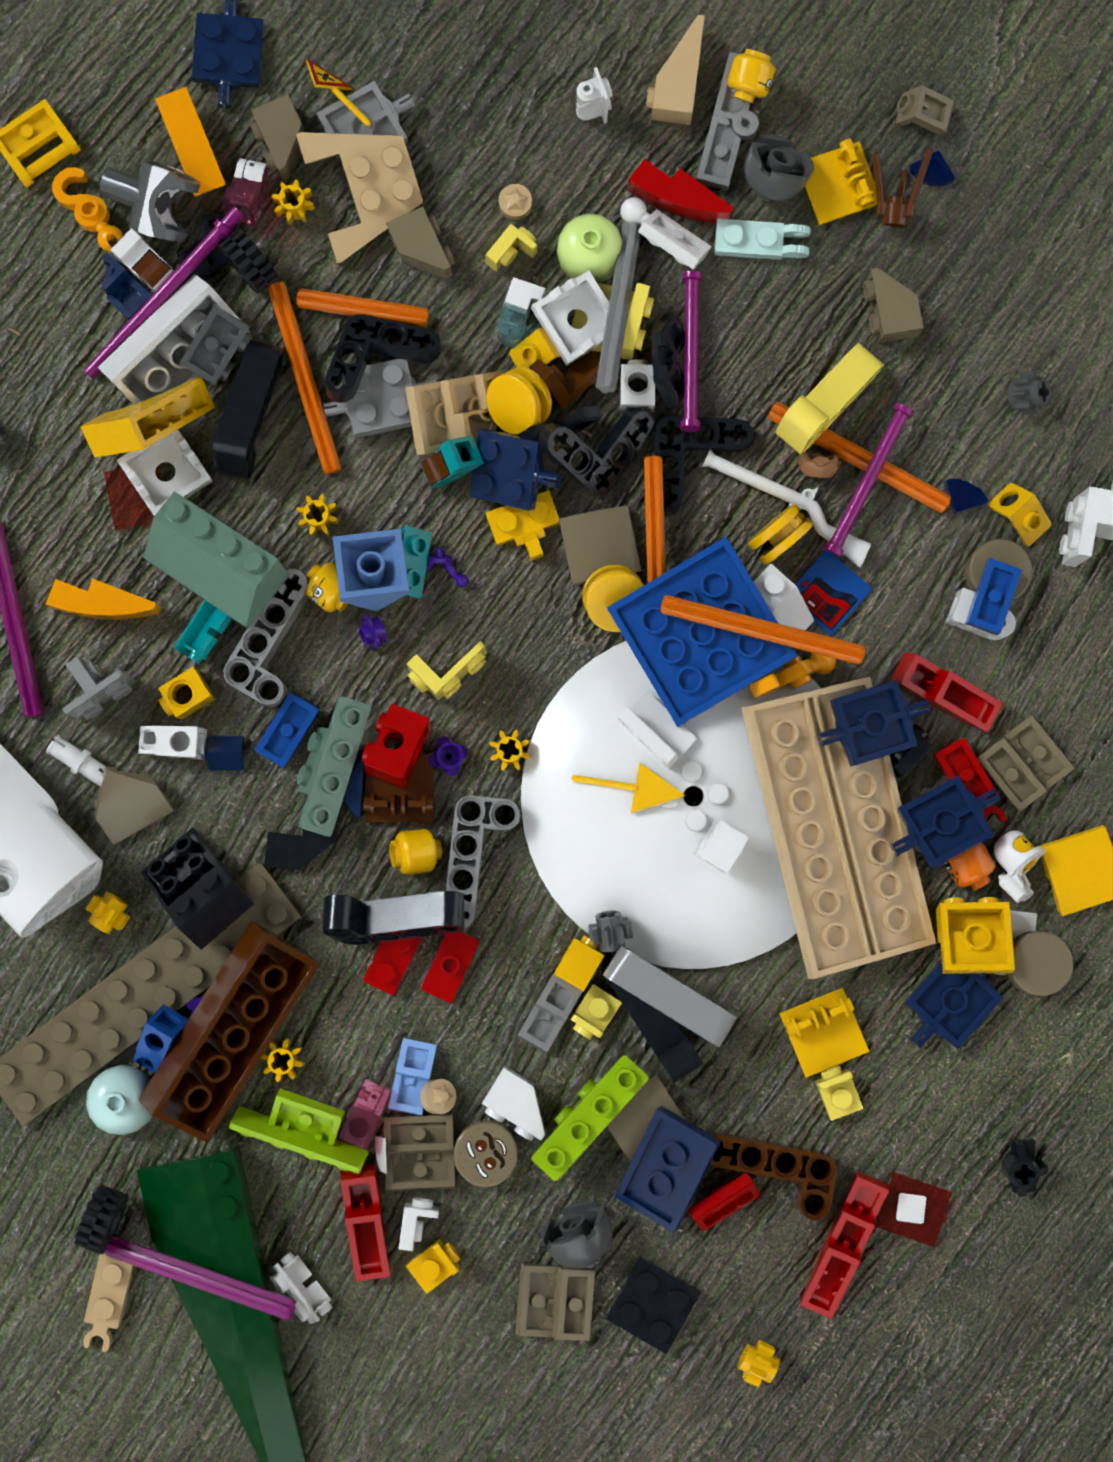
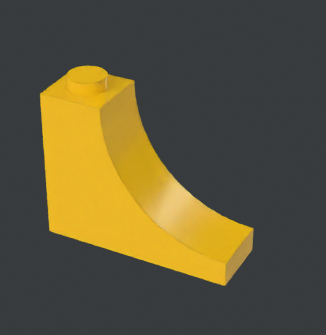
M196 377L145 401L103 413L80 427L94 458L144 450L214 409L215 406L203 378Z

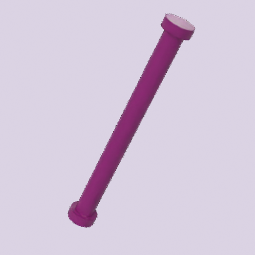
M686 271L682 273V282L685 283L684 420L680 422V429L685 432H696L701 429V421L697 420L699 283L702 282V273L699 271Z
M895 404L893 408L895 413L830 542H825L822 548L836 557L841 558L844 552L841 548L907 418L911 419L914 414V410L904 404Z

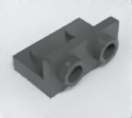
M214 304L179 364L213 385L217 383L218 379L225 382L235 365L230 362L236 350L242 353L252 337L251 334L247 333L250 325Z

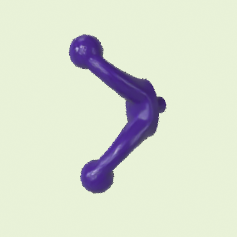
M437 547L436 553L428 555L426 574L436 563L443 564L447 572L456 581L458 587L463 588L468 585V577L464 574H458L452 563L451 556L443 554L442 547Z

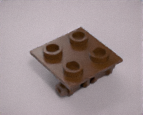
M432 754L419 755L405 789L366 774L363 803L365 822H434V768L428 763V758Z

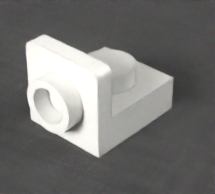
M413 1198L412 1203H405L399 1250L413 1251L414 1242H421L424 1221L417 1220L418 1216L438 1218L440 1207L433 1206V1200Z

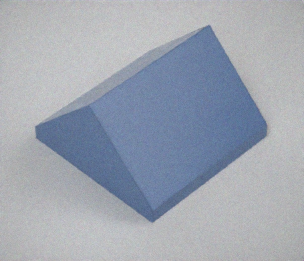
M401 529L332 537L341 602L377 612L409 594Z

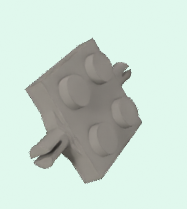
M373 81L346 96L371 121L370 126L362 123L340 100L316 113L325 133L403 136L406 144L408 143V138L399 124L398 115L415 107V103L409 93L391 103L381 93L376 82Z
M401 358L367 365L354 398L344 403H323L325 415L327 418L346 413L351 421L355 439L412 427L405 387L436 382V380L416 384L410 375L407 360ZM342 373V381L344 385L346 384L345 374Z

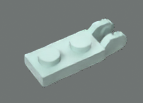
M717 219L714 255L781 260L782 257L802 259L809 256V248L803 245L791 244L783 246V237H809L810 227L798 224L784 225V223Z

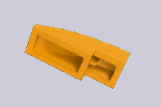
M187 87L155 98L184 172L200 182L198 193H193L194 197L226 185Z
M93 578L88 591L55 579L46 601V605L55 610L92 619H135L160 614L162 607L153 601Z

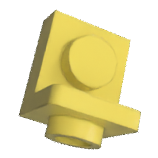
M510 224L486 253V264L495 272L502 265L507 267L518 253L516 247L533 258L537 254L536 238L523 227L517 229Z
M592 984L571 1017V1020L576 1023L573 1029L589 1040L593 1035L600 1039L622 1002L600 987Z
M835 1066L821 1072L822 1078L815 1080L831 1121L864 1109L850 1070H842L840 1066Z

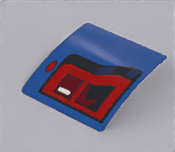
M826 551L795 584L814 619L813 622L828 635H833L872 590L866 582L836 556Z

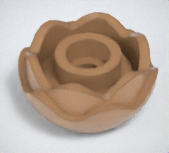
M804 452L801 458H798L800 470L805 476L831 478L841 465V461H839L836 454L827 456L821 452H816L809 456L807 452Z

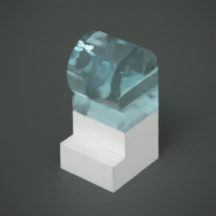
M513 277L497 321L498 339L504 346L514 348L526 338V322L531 306L545 297V288Z

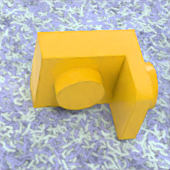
M439 1238L409 1261L406 1267L425 1293L428 1294L449 1276H454L459 1272L460 1265L458 1261L461 1257L450 1242L444 1245Z

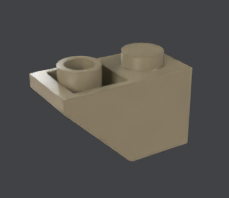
M286 94L252 109L251 112L255 122L250 124L257 142L264 141L269 152L264 153V157L271 172L273 173L278 170L282 181L289 178L300 151L296 134L304 132L291 99Z
M421 207L386 223L390 238L403 264L444 279L452 277L450 265L455 264L449 247L447 245L441 247L437 235L441 234L434 215L428 217L424 208Z
M879 268L871 269L867 281H863V292L865 300L871 301L873 313L869 314V324L872 334L877 333L878 343L918 337L924 328L918 295Z

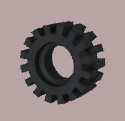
M241 228L237 229L218 245L230 264L233 265L238 274L241 275L255 293L258 294L279 277L264 254L261 253L256 244L252 242L250 237Z
M102 1184L98 1186L96 1192L92 1195L91 1201L86 1206L85 1213L82 1215V1221L78 1226V1232L75 1236V1244L103 1255L111 1237L117 1232L118 1224L122 1220L123 1212L126 1209L128 1195Z

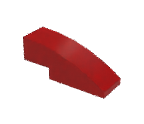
M644 159L628 179L627 191L665 212L687 219L716 223L717 219H731L734 207L681 168L670 178Z
M915 653L903 654L890 681L897 680L900 689L921 701L927 699L930 706L984 733L989 732L1003 705V702L953 672L943 670Z
M376 1164L363 1165L359 1174L341 1170L340 1183L355 1280L359 1282L390 1277L387 1237Z

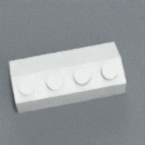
M193 274L98 369L133 404L145 401L171 390L192 378L200 377L179 364L214 304L234 317H238L209 284L196 274Z

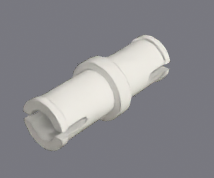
M59 734L54 737L55 742L51 741L46 753L71 768L70 772L73 774H81L101 787L105 765L91 757L92 753L87 749L82 751L63 739Z

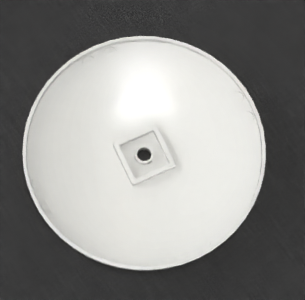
M625 641L613 646L578 670L561 687L538 722L528 747L527 754L530 755V759H525L521 784V813L530 855L539 876L562 910L588 934V924H596V914L610 910L620 911L622 918L627 917L628 921H631L633 938L625 939V948H628L632 953L650 964L678 969H708L732 965L766 953L793 937L797 932L741 708L821 689L820 686L812 679V681L799 688L793 689L792 685L789 684L758 699H755L749 686L745 687L683 724L696 737V742L668 769L619 722L617 717L626 706L631 709L646 693H650L664 706L628 643ZM781 666L776 670L772 671L771 673L767 674L766 676L771 675L773 673L777 674L783 671L784 669ZM640 762L682 793L691 786L699 788L703 793V800L698 806H689L681 797L631 813L634 791L573 782L571 777L579 775L636 784ZM715 819L724 821L749 838L728 874L694 854Z

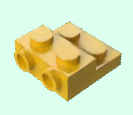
M996 897L981 898L978 902H965L963 898H948L944 900V903L938 905L936 908L938 943H941L943 974L1014 972L1015 963L1010 902H999V898Z

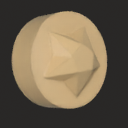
M520 184L506 186L499 195L501 213L511 220L525 218L532 209L530 191Z
M433 1079L426 1082L422 1087L420 1101L427 1112L431 1114H445L455 1105L456 1091L449 1081Z

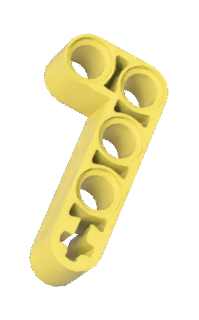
M857 343L806 397L802 395L793 403L783 416L775 433L802 455L874 380L884 367V364L860 343Z

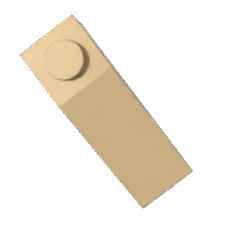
M697 15L657 74L655 88L648 87L646 108H652L651 120L691 125L705 15Z

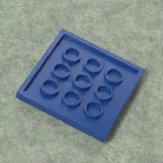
M724 537L607 607L677 727L798 657L793 647L661 613L662 600L665 595L778 623L727 537Z

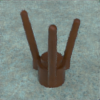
M931 147L926 150L909 200L905 198L908 170L905 169L901 174L898 195L889 196L887 203L884 197L880 155L878 152H874L873 167L877 195L876 214L882 215L881 225L899 228L908 227L909 217L914 215L915 203L933 153Z

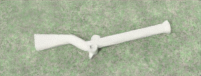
M711 449L709 450L702 467L713 468L789 503V506L797 504L800 509L808 511L817 533L830 542L836 528L827 524L821 506L814 500L818 488L813 490L808 488L799 493L715 455ZM849 534L841 549L848 559L861 568L871 544Z

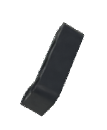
M250 340L247 344L214 437L212 454L215 471L250 479L256 461V440L282 368L284 348Z
M440 891L365 902L348 895H329L324 897L323 934L344 944L362 945L457 933L464 930V894L457 891Z
M613 957L599 966L603 974ZM607 979L674 1083L704 1064L675 1020Z

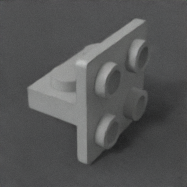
M76 656L65 665L85 693L65 706L63 711L66 715L79 720L84 718L87 721L91 720L104 710L102 705L112 698L117 701L129 694L132 690L130 686L136 680L131 674L121 669L107 676L98 664L94 665L91 660L85 661Z

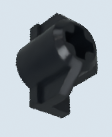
M1034 1139L1010 1140L1011 1151L1002 1160V1171L1012 1184V1192L1016 1193L1019 1197H1025L1027 1192H1036V1183L1040 1176L1048 1173V1166L1043 1161H1036Z

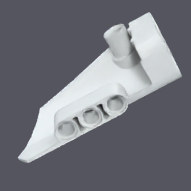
M0 744V888L5 890V892H0V916L21 938H24L90 894L100 881L103 861L59 816L57 806L50 795Z

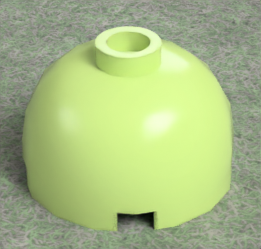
M597 214L577 216L567 223L558 238L557 245L559 264L569 278H577L589 270L596 282L599 281L600 283L614 275L616 259L623 243L618 228L611 220Z

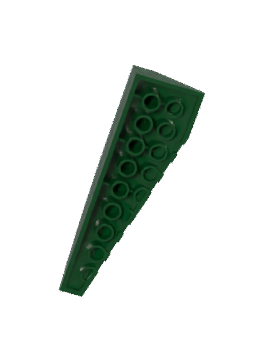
M239 1146L137 1169L151 1239L158 1252L271 1291ZM171 1279L260 1462H308L276 1316Z

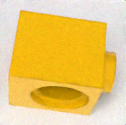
M191 667L158 688L163 696L158 701L169 717L174 714L180 720H183L216 699L203 676L195 667ZM182 687H190L192 690V698L186 704H179L176 698L177 692Z
M583 936L581 941L574 938L557 966L554 975L584 992L605 955L599 952V945H593V941H590V938Z

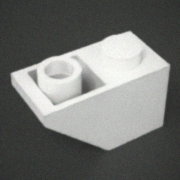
M504 1065L482 1101V1104L487 1107L485 1113L501 1123L504 1119L517 1125L514 1131L530 1141L534 1137L542 1140L545 1135V1128L534 1083Z

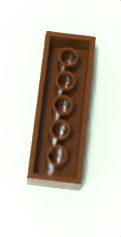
M251 921L138 1099L150 1115L208 1143L320 963L305 950Z

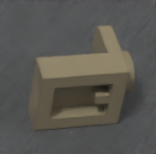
M923 85L904 92L897 104L896 124L904 126L912 122L938 135L945 133L954 100Z

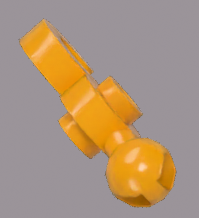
M76 167L60 171L52 183V191L55 198L64 208L74 210L76 221L84 230L98 232L97 242L99 246L107 252H112L111 249L124 235L118 227L108 225L110 211L100 197L94 195H67L66 189L70 184L86 183L88 176L84 170Z
M812 653L810 659L802 661L801 657L798 656L782 665L783 671L768 675L749 687L755 699L789 684L792 685L793 689H796L812 681L810 674L814 672L820 675L830 673L835 668L836 659Z

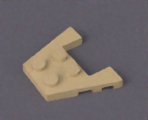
M309 132L296 134L305 165L333 156H340L361 222L360 224L328 233L337 264L346 260L387 229V222L413 211L423 203L403 136Z

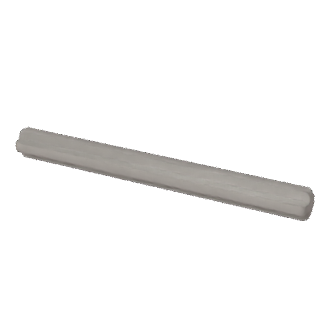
M625 221L622 223L620 235L623 243L615 264L596 380V388L604 394L616 390L641 235L638 232L641 227L640 223L630 222L628 224Z

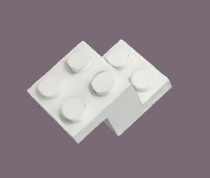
M1113 482L1111 490L1090 486L1077 495L1073 502L1069 501L1065 513V521L1069 522L1068 533L1062 536L1059 547V554L1063 555L1062 565L1076 567L1092 557L1095 537L1113 540Z

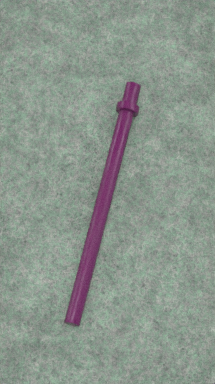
M235 206L221 221L217 219L213 223L215 227L86 366L84 372L94 379L101 372L98 367L163 305L225 236L229 237L233 233L231 231L232 228L244 217Z

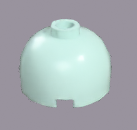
M118 1065L105 1069L93 1080L87 1091L86 1107L89 1117L98 1128L109 1134L126 1135L140 1130L153 1117L138 1100L151 1078L145 1071L128 1065Z

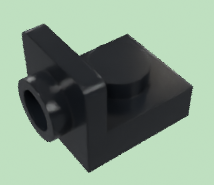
M913 724V732L918 746L896 752L891 757L895 761L892 767L894 774L898 778L904 776L932 747L927 741L929 735L917 724Z

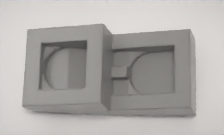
M552 974L519 1031L517 1038L547 1054L579 999L582 990Z

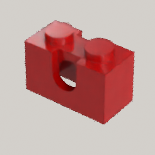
M391 703L388 712H382L379 716L375 730L380 733L375 743L368 742L362 761L364 762L367 775L405 789L431 731L429 717ZM391 739H396L403 743L398 749L386 748L387 742Z

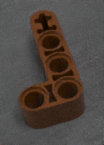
M723 1132L709 1133L721 1141L720 1144L725 1149L733 1150V1143H737L734 1149L735 1161H731L732 1156L730 1153L719 1152L717 1157L713 1158L710 1165L799 1182L796 1204L800 1212L812 1221L824 1219L829 1214L837 1166L834 1160L825 1152ZM754 1146L758 1148L760 1156L755 1163L747 1164L742 1161V1153L747 1147ZM790 1153L793 1155L794 1163L790 1169L780 1170L777 1168L776 1160L780 1154ZM818 1159H823L828 1164L827 1172L820 1177L813 1176L811 1174L812 1163ZM812 1194L820 1195L822 1198L821 1206L815 1211L806 1210V1198Z

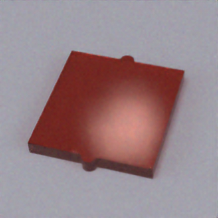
M158 465L156 477L163 481L160 465ZM123 469L103 472L115 530L139 525L145 528L148 523H152L154 515Z
M893 1172L889 1183L890 1191L882 1205L876 1227L935 1247L941 1225L947 1220L944 1215L952 1192ZM900 1193L926 1197L924 1222L922 1224L897 1221L896 1215Z

